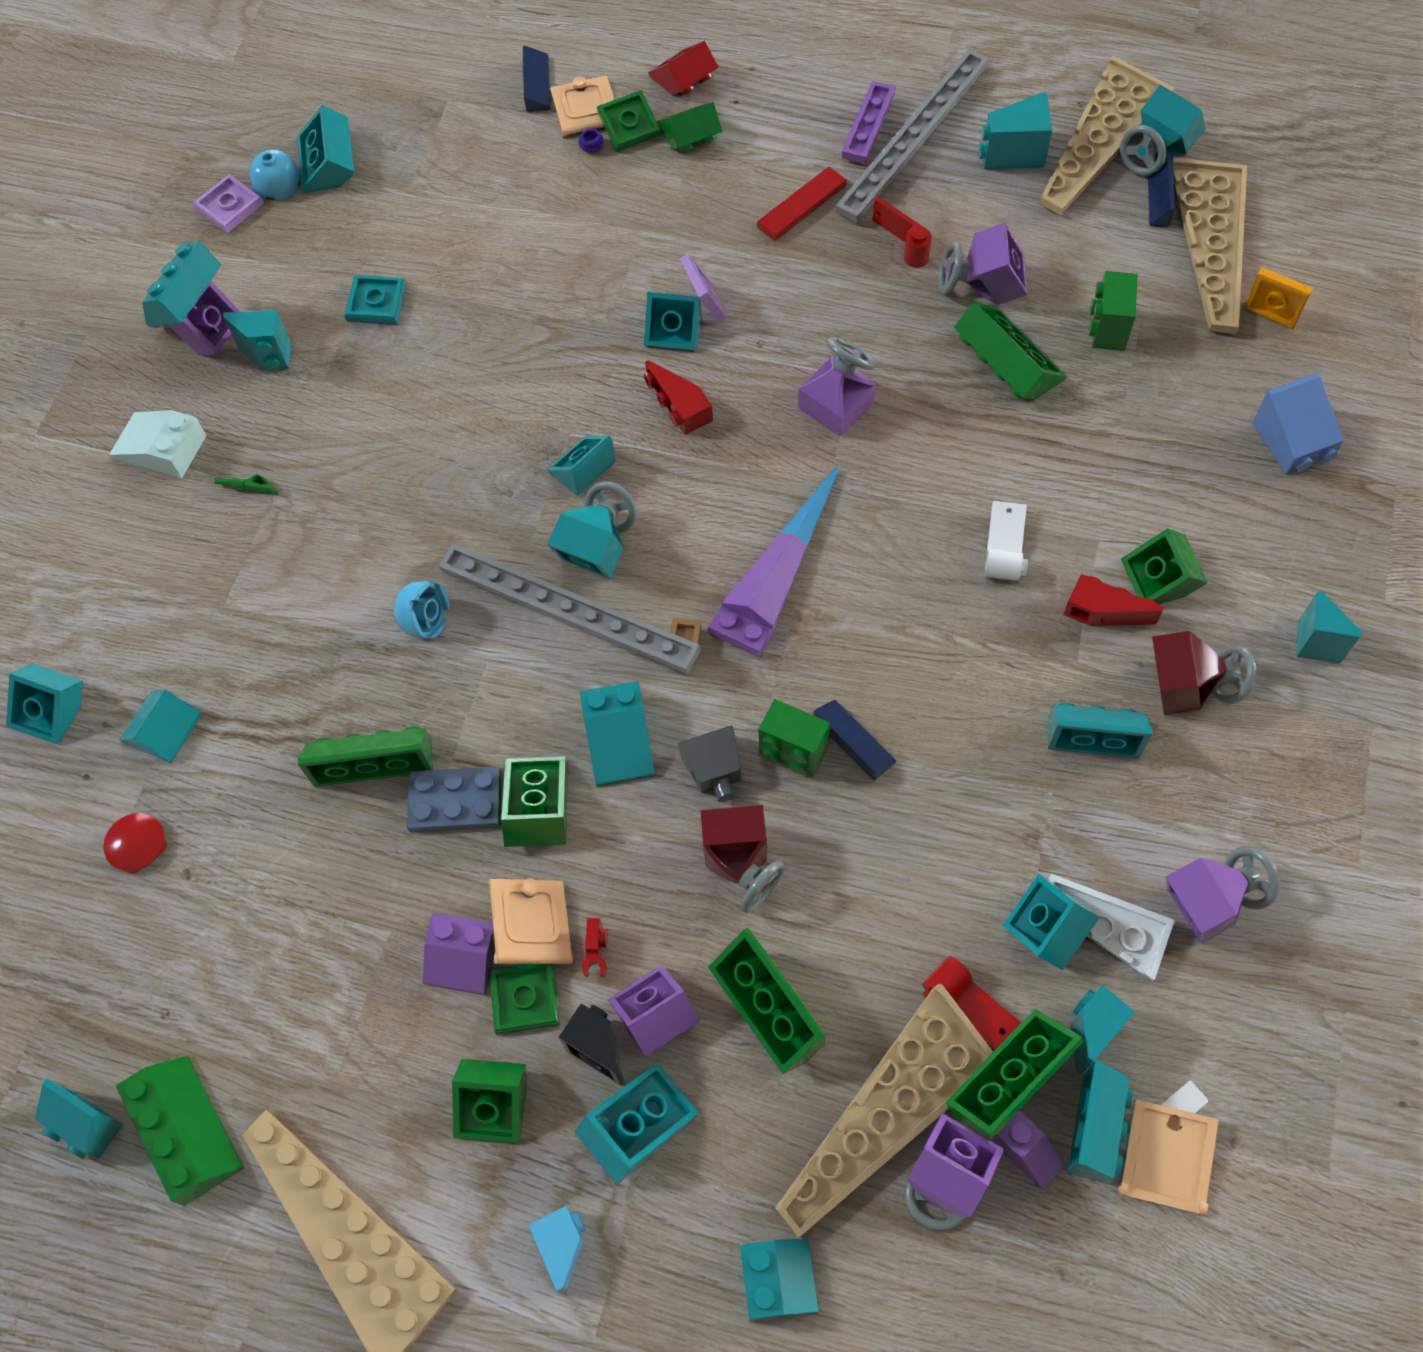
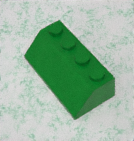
M973 302L954 326L960 333V340L968 346H973L977 351L976 356L984 363H989L994 368V375L1002 381H1007L1012 386L1010 388L1011 392L1020 399L1035 400L1067 378L998 307Z
M417 726L408 727L404 731L396 732L381 730L375 734L364 736L350 734L341 739L319 738L315 742L305 744L298 758V765L314 787L409 775V771L433 770L432 741L426 728Z
M745 928L708 968L779 1070L784 1074L806 1064L825 1046L826 1035L751 930Z
M1035 1009L945 1103L960 1124L990 1140L1079 1048L1084 1040L1080 1035Z
M188 1056L145 1067L116 1085L171 1202L186 1206L244 1169Z

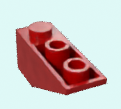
M649 360L645 361V382L650 389H655L659 404L662 408L666 407L668 409L670 419L675 427L679 426L684 435L713 422L712 405L699 386Z
M1081 574L1067 603L1064 616L1089 626L1157 624L1164 607L1151 599H1143L1133 595L1124 588L1113 587L1103 583L1096 577Z

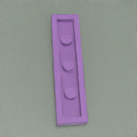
M872 81L842 150V159L866 164L895 95L896 86Z

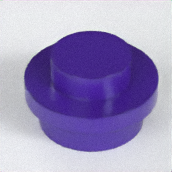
M596 129L584 130L579 138V146L585 152H596L604 144L602 135Z

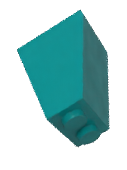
M1047 92L1034 95L988 113L987 124L982 125V141L984 143L979 144V159H983L984 169L1045 167L1052 135Z

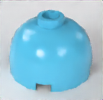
M267 150L261 152L254 157L249 167V178L255 193L267 200L266 197H273L275 201L288 198L299 188L298 182L299 179L301 181V176L293 158L283 151Z
M416 581L400 590L394 603V615L397 624L404 632L417 638H435L446 626L447 619H442L444 610H449V600L442 585L432 581Z

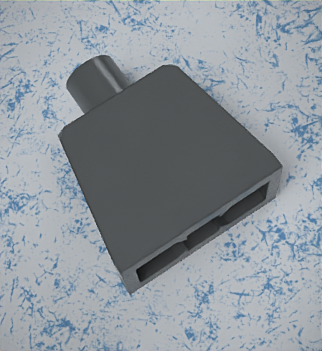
M733 725L678 742L680 757L701 793L715 790L719 802L729 801L736 796L732 784L741 780V767Z

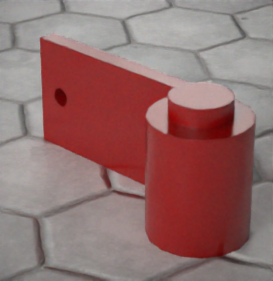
M877 196L874 199L872 220L905 242L904 261L908 266L919 268L926 265L929 261L931 232Z
M948 956L922 984L925 989L923 992L925 998L937 984H942L993 1051L1021 1024L1018 1019L973 982L972 975L968 969L952 956Z

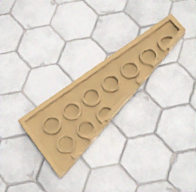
M1112 56L1075 128L1071 140L1067 144L1063 156L1058 162L1053 176H1051L1041 196L1040 204L1061 216L1119 154L1120 143L1124 134L1130 128L1142 125L1141 109L1158 86L1162 85L1172 92L1174 88Z
M1173 157L1174 191L1208 329L1214 332L1236 334L1239 329L1247 165Z
M937 984L928 994L775 1207L796 1237H801L942 1113L949 1109L945 1102L993 1053L992 1049L942 984Z
M265 1110L242 1136L367 1352H406L456 1293L457 1289L270 1111Z

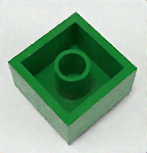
M1105 271L1102 282L1097 281L1095 298L1097 299H1092L1090 315H1094V320H1091L1089 326V336L1093 337L1092 348L1125 351L1136 318L1138 274Z
M774 699L758 729L759 753L772 763H778L779 761L788 765L797 774L814 776L828 748L830 722Z

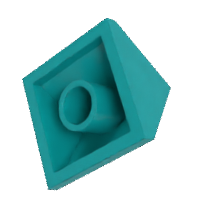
M648 291L644 346L696 351L702 323L700 298L691 295Z
M609 435L585 436L548 469V472L578 496L616 462L611 437Z
M1322 590L1315 594L1299 619L1297 657L1341 663L1362 637L1363 633Z
M166 689L151 691L120 738V741L171 764L202 713Z

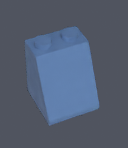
M1318 373L1268 390L1252 422L1285 474L1296 470L1302 472L1311 465L1321 461L1323 463L1331 461L1338 455V450L1344 441Z

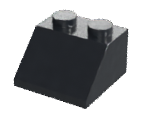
M581 1003L560 1034L559 1039L568 1053L621 1086L624 1077L615 1034L610 1025L611 1021L607 1019L608 1014L596 1005L592 1004L588 1008Z

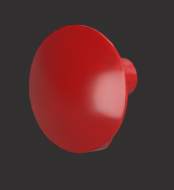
M144 813L130 814L116 821L108 830L103 844L104 854L108 862L115 868L130 874L136 873L150 865L167 847L161 824L154 817Z

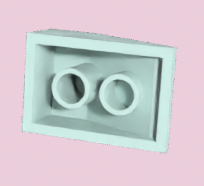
M173 410L134 412L109 456L113 459L182 479L207 435L194 416Z

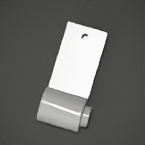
M1000 501L992 502L984 577L1019 581L1021 576H1026L1028 559H1023L1022 545L1027 505Z

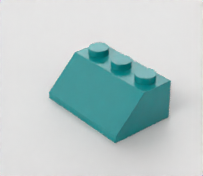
M321 105L297 135L302 191L306 193L341 187L347 179L353 176L355 170L352 159L353 149L350 141L351 131L349 129L348 117Z
M200 241L184 242L178 246L173 260L162 268V275L158 281L154 282L147 289L148 295L142 304L145 322L149 327L182 323L222 264Z
M1060 703L1053 705L1049 715V750L1140 758L1152 736V727L1146 713H1137L1133 709L1117 711L1107 710L1102 706L1086 708L1076 707L1072 703Z
M1095 1061L1083 1074L1067 1174L1109 1184L1114 1180L1115 1176L1119 1177L1121 1173L1123 1157L1118 1155L1120 1142L1124 1143L1127 1136L1128 1123L1123 1122L1125 1109H1129L1131 1106L1133 1089L1128 1088L1129 1077L1099 1061Z

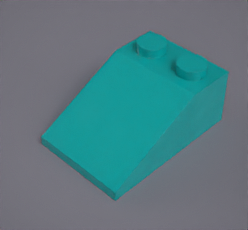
M639 681L579 691L596 787L655 776Z
M656 1062L585 1115L574 1133L615 1184L618 1185L697 1117L699 1112Z

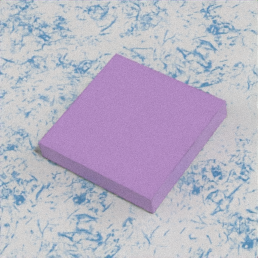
M228 174L193 202L194 208L226 233H229L265 204L261 196L231 174Z
M686 254L681 257V263L700 300L718 322L726 319L727 315L709 279L690 255Z

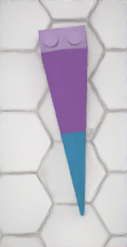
M838 467L833 469L725 598L721 608L708 626V634L757 657L760 656L773 635L801 560L838 475Z

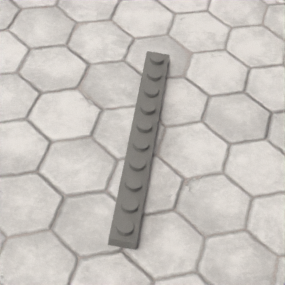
M970 49L964 53L838 202L836 213L858 223L873 205L874 199L883 193L988 67L989 58Z
M453 543L438 565L444 573L686 674L689 673L701 651V647L697 643Z

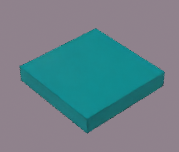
M354 275L344 315L346 321L397 324L406 287L405 278Z

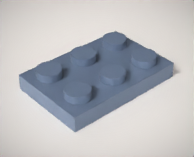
M499 766L409 771L407 829L409 832L500 827L501 770Z

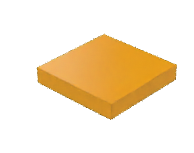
M1261 267L1244 309L1294 329L1313 288Z

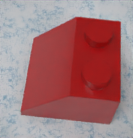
M704 40L683 49L649 71L648 74L671 95L681 93L683 96L694 89L693 84L697 81L701 84L712 78L711 72L719 67Z

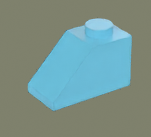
M564 1206L529 1224L555 1290L560 1294L567 1291L584 1243L580 1233L586 1230L578 1211L571 1213V1210Z

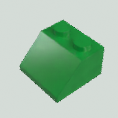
M714 102L702 104L657 120L661 132L671 149L679 148L680 152L694 148L693 142L702 140V143L705 144L716 140V134L723 132Z
M1169 528L1121 558L1137 596L1143 599H1151L1157 604L1184 598L1208 583L1186 535Z
M461 1059L452 1080L453 1138L519 1143L526 1099V1064Z

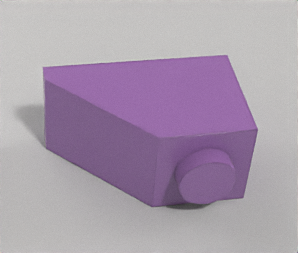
M1020 1110L991 1139L992 1142L1004 1148L1003 1153L1041 1190L1065 1166L1046 1135Z

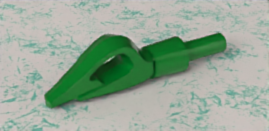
M255 474L249 479L236 477L232 479L215 478V484L231 486V489L278 495V491L259 474Z

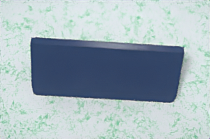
M523 46V82L526 111L550 109L549 56L545 52Z
M1172 150L1166 151L1165 162L1160 170L1148 176L1150 226L1168 227L1175 211Z
M836 700L813 711L814 716L830 722L829 736L874 781L896 763V760Z

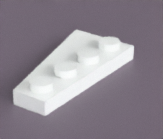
M1050 874L1048 879L1050 882L1080 901L1100 917L1087 937L1152 982L1155 981L1175 920Z

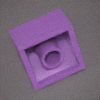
M433 913L424 945L423 984L485 995L490 978L489 969H492L494 954L496 953L493 923Z
M663 965L608 999L644 1056L660 1050L665 1043L679 1034L686 1033L694 1024L700 1021L684 990Z

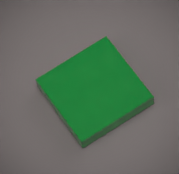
M642 90L597 106V113L616 152L661 136V129Z
M523 964L489 969L494 1032L496 1035L560 1025L554 964Z

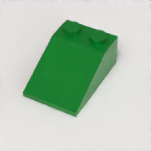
M566 756L506 759L501 813L504 847L566 845Z

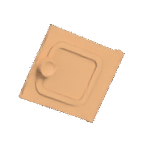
M607 76L588 80L584 77H576L573 79V83L550 87L561 126L562 137L583 132L586 129L604 127L597 113V106L615 100ZM577 88H585L584 91H577Z
M533 878L526 880L490 879L489 887L496 950L494 963L571 965L573 955L563 881L535 880ZM523 893H525L526 895H529V896H533V897H531V898L525 897V896H523Z
M1135 1099L1122 1179L1118 1187L1119 1194L1206 1216L1208 1212V1204L1206 1202L1219 1119Z

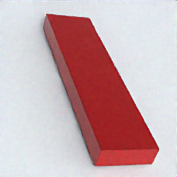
M828 166L757 221V228L776 241L846 186L847 179Z

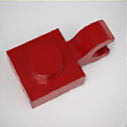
M587 918L586 955L582 964V971L585 977H589V969L592 965L600 966V976L602 978H605L607 975L606 963L601 958V948H607L608 930L603 929L600 918Z

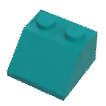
M277 310L223 313V318L239 350L261 369H289L291 341Z
M34 663L9 673L6 726L58 744L81 707L83 680Z
M1038 874L1003 924V927L1038 957L1064 970L1100 917L1080 901Z
M1104 985L1096 993L1090 989L1072 1011L1076 1018L1071 1023V1031L1080 1035L1084 1040L1074 1052L1076 1071L1081 1075L1090 1067L1135 1013L1133 1009Z
M48 1078L42 1084L35 1120L45 1126L41 1132L56 1142H59L62 1138L70 1143L66 1149L81 1159H84L86 1155L99 1159L123 1126V1123L67 1087Z
M809 1239L769 1240L740 1244L749 1322L819 1313Z

